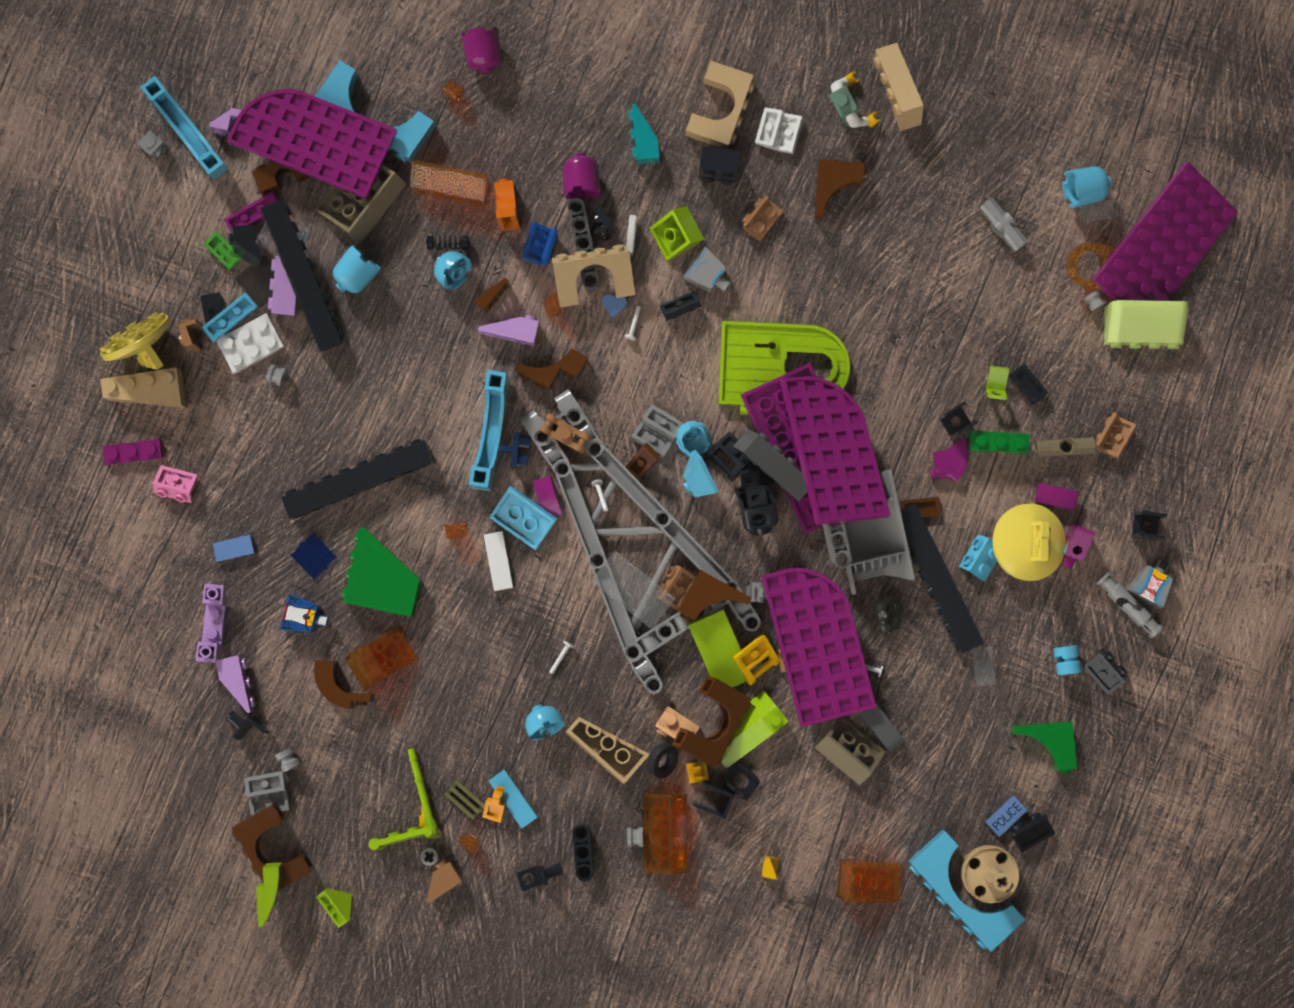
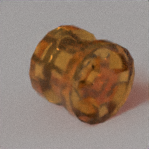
M451 79L444 86L441 94L444 97H449L452 103H456L462 97L465 88L458 86L456 81Z

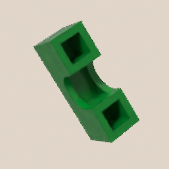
M971 431L968 433V452H1002L1007 455H1026L1029 453V434Z

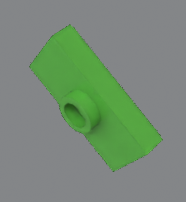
M217 231L203 244L230 271L243 260L233 252L232 245H229Z

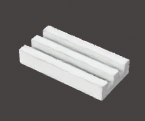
M629 215L626 246L629 249L630 257L634 255L637 227L636 215Z

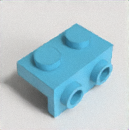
M978 534L963 557L959 567L985 582L997 562L993 551V540Z

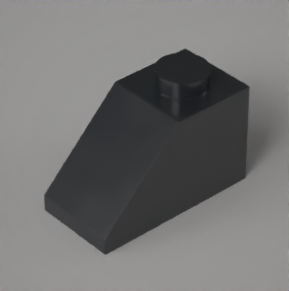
M255 225L232 226L231 234H228L229 245H232L233 252L255 268H259L261 255Z

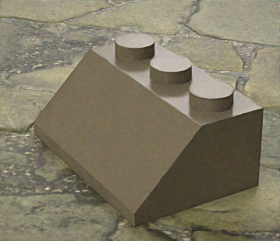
M845 716L837 718L815 746V749L859 786L873 773L886 750Z

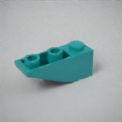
M632 104V110L628 111L629 122H633L634 129H630L631 141L635 140V147H632L633 159H637V165L659 163L658 139L636 104Z

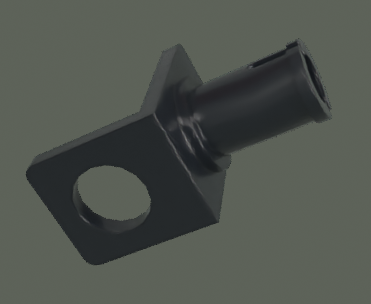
M235 711L228 713L231 717L226 716L225 718L227 722L237 729L232 736L235 740H241L252 725L262 733L269 734L270 732L257 719L247 717L244 721Z
M560 863L546 868L537 865L519 871L516 874L521 890L525 891L539 885H548L547 880L563 875V870ZM526 873H530L533 876V882L529 885L523 882V876Z

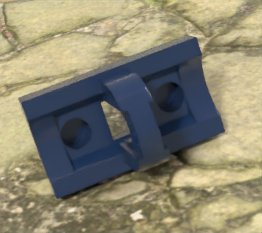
M514 432L513 446H499L498 451L512 454L511 468L517 469V466H528V455L519 454V447L530 448L531 439L522 436L519 432Z

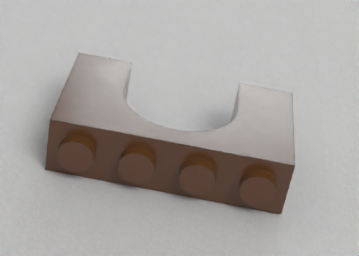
M707 675L698 693L714 701L719 706L722 713L721 725L712 736L701 738L693 732L680 727L672 745L701 762L717 768L723 760L727 747L732 742L735 731L740 727L741 719L748 711L752 699L719 679Z
M277 802L270 804L232 827L234 839L242 845V852L246 858L250 859L252 870L256 875H259L262 880L261 883H264L263 867L266 863L272 862L264 858L260 851V837L263 832L285 819ZM306 852L282 863L280 890L305 877L315 869Z

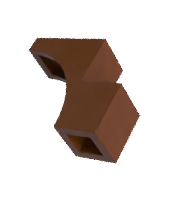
M571 348L562 360L553 365L533 368L519 363L516 372L519 373L518 377L528 382L530 379L535 382L534 386L543 391L545 389L551 390L561 371L564 377L570 380L573 378L578 380L589 359L587 356Z

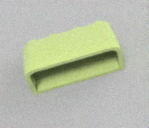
M1137 300L1110 302L1104 307V345H1110V348H1121L1122 345H1129V348H1141L1142 345L1148 346L1149 349H1158L1160 346H1168V349H1179V346L1184 344L1189 302Z

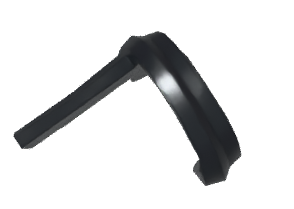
M741 763L733 764L723 777L724 786L742 800H747L760 783L757 775ZM739 773L746 774L749 779V783L745 788H738L734 784V777Z

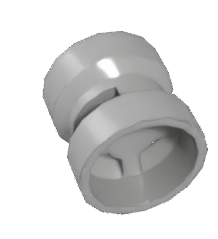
M293 747L275 755L277 761H282L281 770L283 773L301 764L298 758L292 756L295 753Z

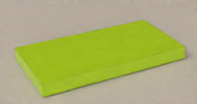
M722 608L688 623L709 675L732 688L746 682L744 675L733 659V656L740 652L741 649L724 609Z

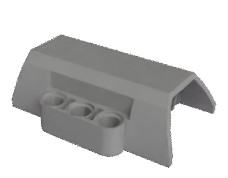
M891 469L880 473L891 514L888 518L835 523L832 526L830 524L823 525L831 563L841 568L846 567L852 595L857 594L855 583L859 580L883 575L915 580ZM839 534L841 540L835 545L833 537ZM843 553L845 559L842 563H838L837 557Z

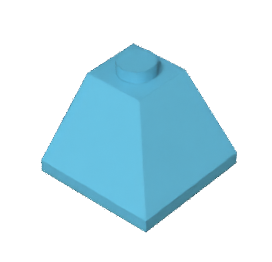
M696 450L691 451L683 474L685 480L683 486L686 492H691L694 497L719 492L703 458Z

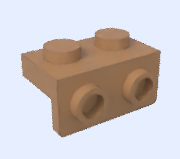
M193 318L183 320L182 324L177 325L181 334L178 335L181 345L194 353L202 351L196 333L202 331L201 327L204 324Z
M1113 412L1112 416L1107 418L1103 432L1097 435L1095 443L1098 451L1119 460L1136 431L1137 425L1120 418L1117 413Z

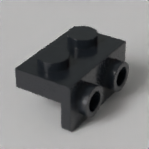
M1036 812L1029 816L1030 820L1024 823L1021 821L1012 826L1013 829L1009 833L1021 853L1056 834L1045 813Z

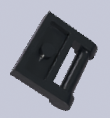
M729 431L706 452L705 456L709 460L712 459L727 475V478L733 482L739 476V471L745 470L753 462L746 458V454L733 447L738 439ZM721 450L736 467L732 470L717 455V452Z

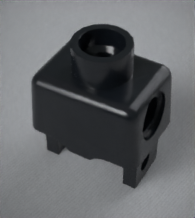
M758 467L739 471L741 487L735 488V495L744 529L755 536L765 535L772 530V526L778 524L776 503L769 483L761 482Z

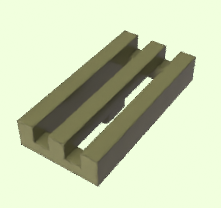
M458 779L444 794L472 820L485 807V803ZM456 786L461 788L468 796H470L477 804H479L480 807L477 808L475 805H473L466 797H464L457 789H455ZM453 792L454 794H456L463 802H465L472 810H474L475 813H471L450 793Z

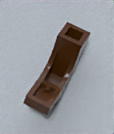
M315 660V681L320 692L328 701L336 706L347 709L354 708V701H356V705L368 706V702H373L374 694L351 693L340 686L337 680V661Z

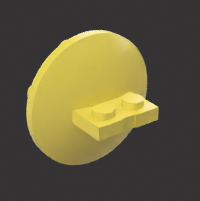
M156 312L141 323H131L126 327L127 330L125 332L114 334L110 337L111 342L100 348L101 357L104 361H114L137 354V361L142 367L145 366V368L158 370L164 365L151 345L164 334L171 323L170 318L164 313L158 314Z
M1021 504L1006 511L998 520L993 533V551L999 565L1012 577L1024 581L1040 580L1051 575L1063 560V550L1066 544L1065 532L1057 516L1049 509L1037 504Z

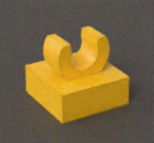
M701 761L687 763L690 783L709 780L705 763Z

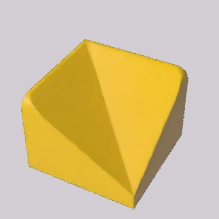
M765 856L761 873L763 877L777 880L779 858Z

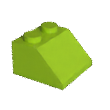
M687 206L673 209L649 228L666 261L694 248L704 240Z

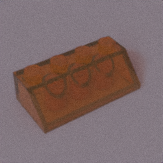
M412 159L410 187L414 194L419 196L429 194L439 200L448 198L458 204L468 202L473 207L486 206L491 186L486 174Z
M643 793L644 872L671 875L688 872L686 793Z

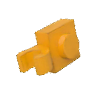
M497 785L493 797L487 798L483 818L498 823L502 822L506 803L501 801L505 790L504 787Z

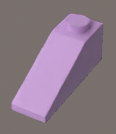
M526 315L525 318L518 317L479 326L478 331L483 335L535 346L540 323L536 321L537 318Z

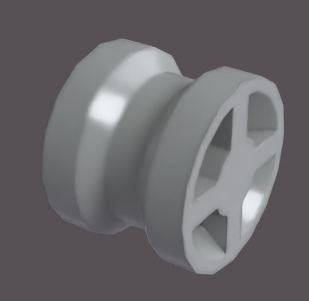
M1101 289L1083 298L1090 305V311L1108 302L1101 295Z
M272 364L268 369L266 382H274L277 386L282 387L287 377V369H280Z
M643 827L638 829L627 828L628 847L633 845L643 847Z

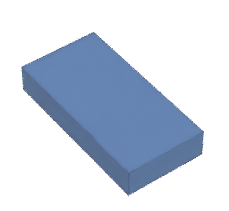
M251 535L212 543L216 562L255 554Z

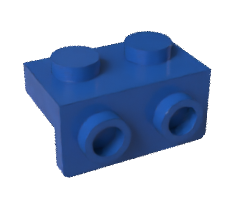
M532 222L520 258L538 266L547 265L552 259V248L558 241V229H550Z

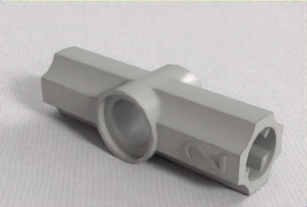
M993 198L987 200L979 207V210L991 223L994 233L998 237H1002L1014 253L1028 242L1016 227L1013 217L1009 213H1005Z

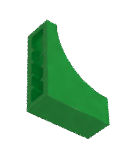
M1073 722L1011 726V734L1027 735L1038 741L1050 755L1053 769L1060 771V774L1072 773V769H1077Z

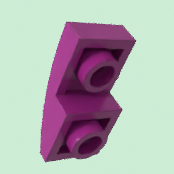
M552 476L534 480V489L540 507L555 517L563 515L564 511L558 499V490Z
M1039 483L1034 502L1075 510L1079 491Z

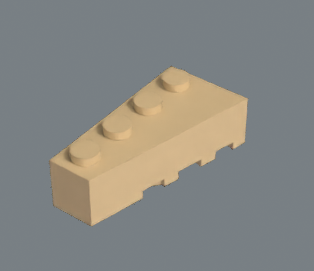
M894 43L876 49L873 63L875 68L879 70L881 83L884 84L900 131L921 125L924 105L898 44Z
M178 368L100 379L102 396L108 401L187 408L183 374Z
M578 717L565 732L622 784L626 783L649 756V753L623 741L581 717Z

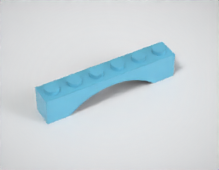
M156 76L140 87L213 180L229 169Z

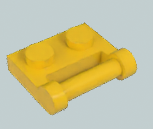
M762 634L733 656V659L744 675L745 681L750 686L773 665L776 666L780 663V659L768 639ZM768 656V660L751 673L750 670Z

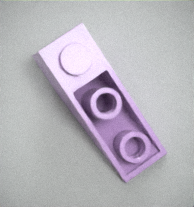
M276 256V260L272 259L271 271H275L274 279L270 278L269 290H273V296L268 299V309H271V313L294 316L296 295L280 256Z
M242 655L217 660L216 666L219 680L247 713L254 712L256 702L254 696H251L250 693L252 684L250 678L246 675V670L248 669L246 659Z

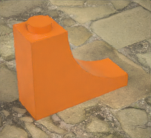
M508 178L500 179L494 183L497 206L496 217L501 231L520 229L514 182Z

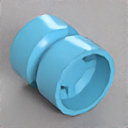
M1079 645L1053 648L1054 658L1058 660L1056 664L1057 675L1083 672L1081 661L1078 660L1080 656Z

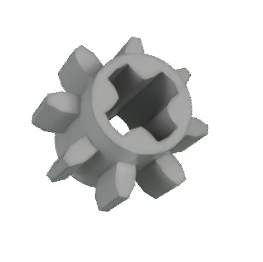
M752 582L751 587H747L746 595L752 598L750 602L764 603L766 594L763 583Z

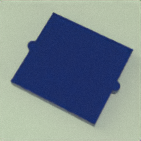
M314 533L304 542H301L300 546L291 554L313 579L323 570H327V566L337 557Z

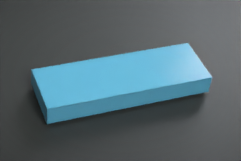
M245 292L201 327V329L215 343L255 311L258 306Z
M505 769L489 780L494 790H496L497 785L505 788L501 800L506 803V807L521 829L538 817Z

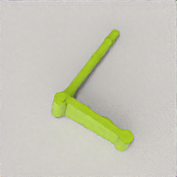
M415 748L408 749L407 751L425 816L424 828L419 829L417 826L408 828L406 833L400 834V831L389 833V837L384 839L373 838L369 841V848L372 850H382L387 845L422 836L438 839L442 834L431 812Z

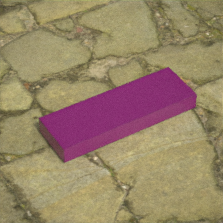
M272 191L224 218V221L230 232L232 226L256 225L264 220L260 209L279 200Z

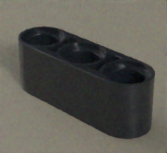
M579 823L574 827L572 834L575 870L577 878L580 881L586 882L594 874L591 830L587 824ZM583 827L587 830V835L579 837L576 830ZM580 847L588 849L589 854L586 857H581L578 854ZM588 867L590 875L582 876L580 868Z

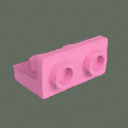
M161 465L153 482L154 492L163 498L170 497L179 502L191 503L193 499L192 492L197 483L198 475Z

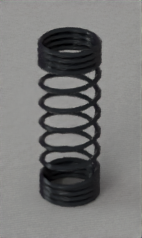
M427 235V250H433L434 246L437 250L439 249V246L442 249L440 235L438 248L436 246L435 235L434 237L433 235ZM444 235L443 249L444 247H446V249L449 250L451 246V249L454 250L456 245V249L459 250L461 244L462 250H469L468 235H463L462 240L460 235L459 247H457L455 235L453 248L451 243V235L449 236L448 248L446 244V236Z

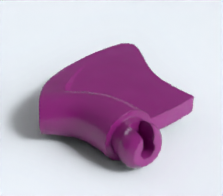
M966 439L959 440L944 451L933 452L935 469L929 470L931 479L948 478L955 483L962 476L968 462Z

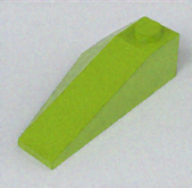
M764 690L751 700L748 711L741 719L740 727L735 731L732 742L723 755L722 763L726 768L730 767L789 722Z

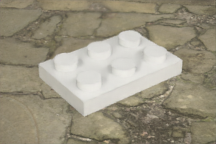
M268 314L254 319L216 341L234 374L285 348Z

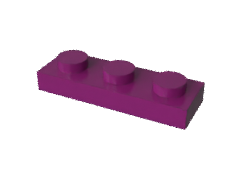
M161 439L103 446L104 465L162 459Z

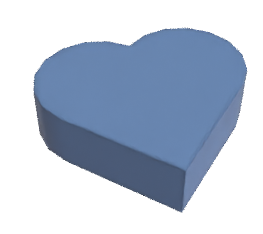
M607 294L602 299V305L611 317L614 318L626 308L627 300L625 297L616 298L612 294Z

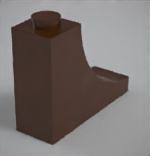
M819 159L814 220H822L826 204L837 192L852 186H862L863 181L867 180L868 169H864V162Z
M700 570L678 612L681 613V618L690 622L691 619L695 620L706 607L716 602L737 601L748 605L752 598Z

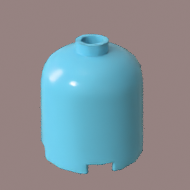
M1097 166L1067 170L1064 172L1066 181H1062L1065 200H1070V208L1103 201L1108 196L1112 185L1110 176Z
M354 245L348 248L333 269V277L337 281L336 287L342 292L346 290L351 293L361 292L381 269L372 259L367 261L363 257L365 253Z

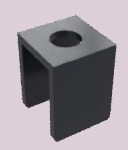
M965 401L939 417L951 439L978 423L977 420L971 423L962 409L966 404ZM953 417L961 419L960 427L955 428L951 425L950 421Z
M1150 511L1134 513L1131 538L1151 541L1165 539V536L1157 534L1159 519L1166 518L1168 514ZM1144 521L1151 525V529L1147 533L1142 532L1140 529V525Z
M702 781V785L729 796L723 813L695 801L693 806L725 819L735 795L720 787Z

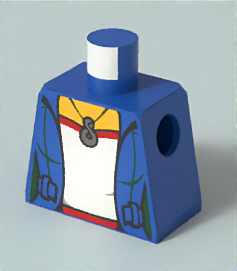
M288 594L280 630L315 632L316 625L327 627L329 616L319 614L320 605L296 595Z

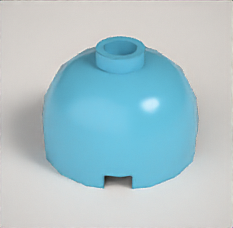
M449 251L437 258L434 266V275L443 287L455 290L466 281L467 277L464 276L467 271H471L472 263L465 255L457 251Z
M542 704L533 707L532 712L528 714L525 720L526 732L530 740L534 741L544 739V735L550 732L553 735L565 726L563 717L557 709L551 706H543Z

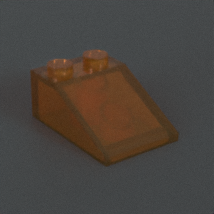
M840 858L836 897L847 902L898 903L902 864Z

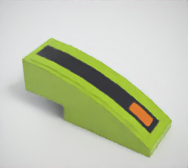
M282 862L266 863L263 867L264 883H260L256 887L258 927H263L276 904L281 887Z

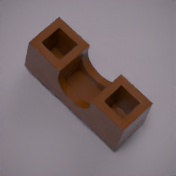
M275 162L269 165H260L256 167V170L252 171L262 196L272 191L275 193L281 190L279 178L283 173H293L298 183L312 178Z

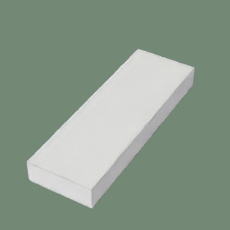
M503 531L485 534L484 540L494 591L513 588Z

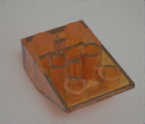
M398 626L354 650L345 657V660L363 690L366 691L418 660V657Z

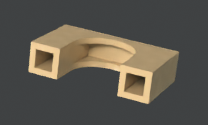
M710 61L704 78V84L727 92L733 99L734 109L730 115L720 120H712L692 113L686 128V136L723 149H729V146L735 143L737 135L734 132L736 127L740 128L743 117L740 115L742 110L746 111L749 100L746 98L748 92H753L755 82H753L752 74Z
M615 245L611 249L596 248L593 252L578 251L575 252V255L559 254L556 258H552L560 307L579 304L576 280L578 274L590 265L604 266L612 273L616 298L635 295L630 252L627 246Z

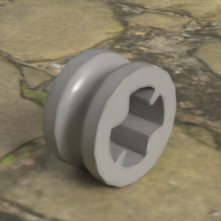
M428 847L421 853V861L424 865H434L439 859V853L435 848ZM427 851L434 853V861L430 862V860L427 861L425 859Z

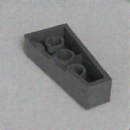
M747 429L733 447L746 454L748 460L759 466L762 472L771 479L773 478L774 482L790 496L800 501L807 493V488L802 470L799 471L796 468L798 464L790 457L786 459L782 455L784 452L778 446H771L768 443L770 439L762 432L757 434Z

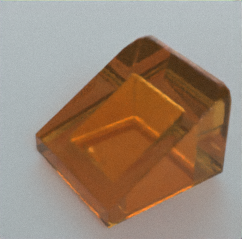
M552 293L543 300L548 318L561 315L557 295Z

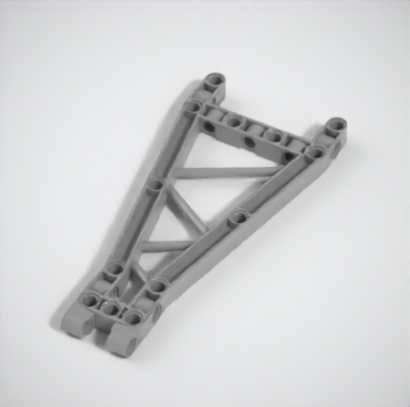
M569 389L554 398L561 413L556 417L592 437L584 448L585 452L596 463L570 464L557 440L548 436L545 442H539L538 435L542 433L539 429L541 425L544 426L545 422L537 415L535 410L521 418L520 421L548 465L555 472L625 657L646 690L651 694H656L661 691L663 683L647 655L689 629L688 623L690 622L681 618V613L678 612L638 638L634 630L677 548L699 571L702 570L727 585L735 586L742 593L743 591L728 573L602 444L593 426ZM572 413L580 415V419L577 422L570 420ZM554 423L550 429L552 431H554ZM592 445H599L601 447L598 454L590 452ZM561 465L568 467V472L564 475L558 473V468ZM603 470L611 478L603 494L606 504L616 485H618L657 527L595 529V525L603 512L601 501H599L592 517H590L573 472ZM662 514L668 517V522L664 525L657 521L658 516ZM665 534L672 543L630 621L598 537ZM597 555L602 556L604 560L600 566L593 564V558ZM737 601L716 602L706 607L703 615L697 616L695 619L697 620L728 604L736 618L747 631H755L761 625L760 618L751 602L748 605ZM749 617L756 619L757 625L755 628L747 626L746 621ZM668 626L671 628V635L669 637L661 635L660 630L662 627ZM630 647H636L639 650L636 658L629 657L628 649ZM653 679L657 680L660 684L659 689L655 691L650 690L648 683Z

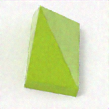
M327 888L316 896L338 928L350 920L352 894Z

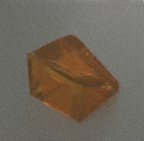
M465 522L450 525L444 524L448 539L467 536Z

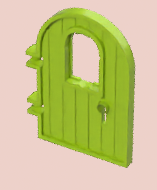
M722 321L718 405L740 406V416L749 415L740 395L786 374L784 364L786 363L787 352L826 355L832 362L830 376L825 380L844 389L850 373L848 352L835 334L815 325ZM755 344H774L776 348L755 347Z

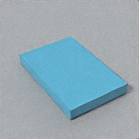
M512 486L508 488L489 517L535 551L557 521L555 516Z

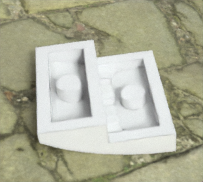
M765 107L755 144L776 151L794 154L803 117L784 113L783 110Z

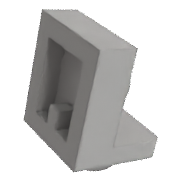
M150 130L137 143L155 160L158 157H162L168 147Z

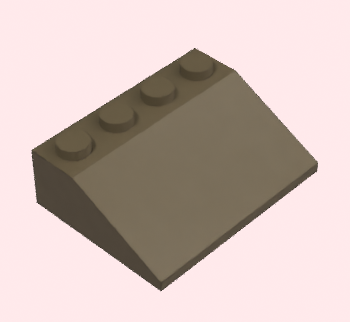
M382 165L367 199L332 186L314 210L361 244L406 186V183L394 171Z

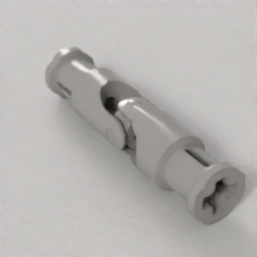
M1109 572L1104 573L1096 581V584L1101 585L1108 592L1107 595L1128 614L1138 627L1141 626L1149 634V638H1153L1163 629V626L1158 625L1151 618V614L1120 583H1117L1110 576ZM1121 598L1127 599L1126 602L1123 603Z

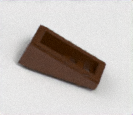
M502 279L473 301L475 305L485 313H488L509 287L508 279Z

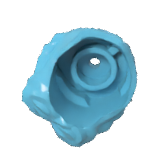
M688 421L677 430L676 444L687 457H690L693 450H696L701 455L712 447L709 430L701 422Z

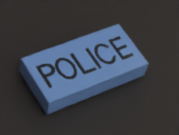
M1012 796L985 823L1000 837L1027 809L1015 796Z

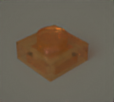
M471 834L462 835L458 843L473 854L480 846L477 843L478 840Z

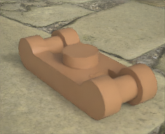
M548 413L546 416L547 420L544 426L541 425L539 431L583 454L586 443L590 442L592 437ZM553 423L558 425L555 432L550 430ZM575 436L580 437L578 444L573 442Z

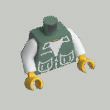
M855 71L833 82L830 87L832 93L829 96L846 127L856 128L867 125L873 127L880 121V119L874 118L877 115L876 112H872L868 117H863L848 88V86H852L859 81V79L856 80L853 76L856 73Z

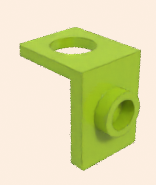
M990 366L986 385L988 398L1007 400L1005 390L1009 368Z

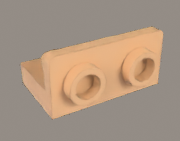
M667 706L655 725L658 728V733L664 737L670 735L674 739L680 727L694 734L700 728L669 706Z

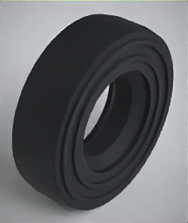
M667 743L657 745L651 751L647 760L649 773L657 778L669 776L677 766L678 751ZM667 754L666 761L659 767L661 758Z

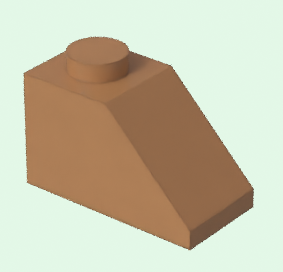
M443 860L435 866L437 869L432 874L427 896L428 903L464 880L452 860L449 862Z

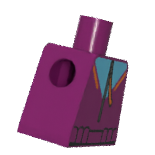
M1072 523L1070 524L1063 554L1066 557L1062 566L1074 569L1077 559L1084 561L1095 532ZM1077 546V550L1073 552V548Z

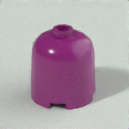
M484 27L467 30V35L461 33L468 66L474 71H480L481 74L492 73V69L498 67L502 61L498 28L492 27L491 30L485 31Z
M577 153L564 163L563 196L566 195V199L579 198L582 200V197H590V200L601 196L599 168L595 159L586 156L584 153Z

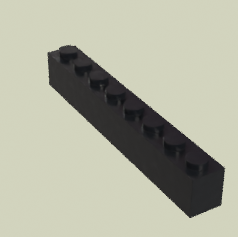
M283 200L262 207L260 211L319 352L321 353L341 345V340L344 339L340 329L336 330L333 322H336L333 311H328L326 306L329 304L325 293L321 294L319 287L322 285L318 275H313L311 269L314 268L310 257L306 258L304 251L307 249L303 239L299 240L296 234L299 232L296 222H291L289 215L292 213L288 203L284 204Z
M416 439L410 442V446L405 448L399 446L392 449L393 452L388 455L385 453L379 454L374 457L375 460L361 461L353 469L349 467L339 471L338 475L332 477V474L322 477L318 483L309 482L303 485V489L298 491L292 489L285 492L286 495L281 498L289 519H297L434 464L435 462L427 442Z
M916 504L900 510L907 544L911 551V561L913 564L917 563L920 569L917 573L921 581L926 582L928 586L926 591L930 599L934 598L937 604L934 606L939 616L942 615L945 620L943 626L948 634L951 633L954 638L952 644L955 650L965 653L983 644L984 641Z

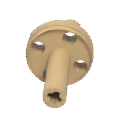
M983 845L973 849L964 857L961 867V879L967 892L975 899L985 903H997L1007 899L1015 891L1019 881V869L1015 859L1006 850L994 845ZM999 853H1004V861L998 863L996 856ZM972 858H977L978 865L975 868H970L969 861ZM979 885L983 886V893L976 895L975 888Z

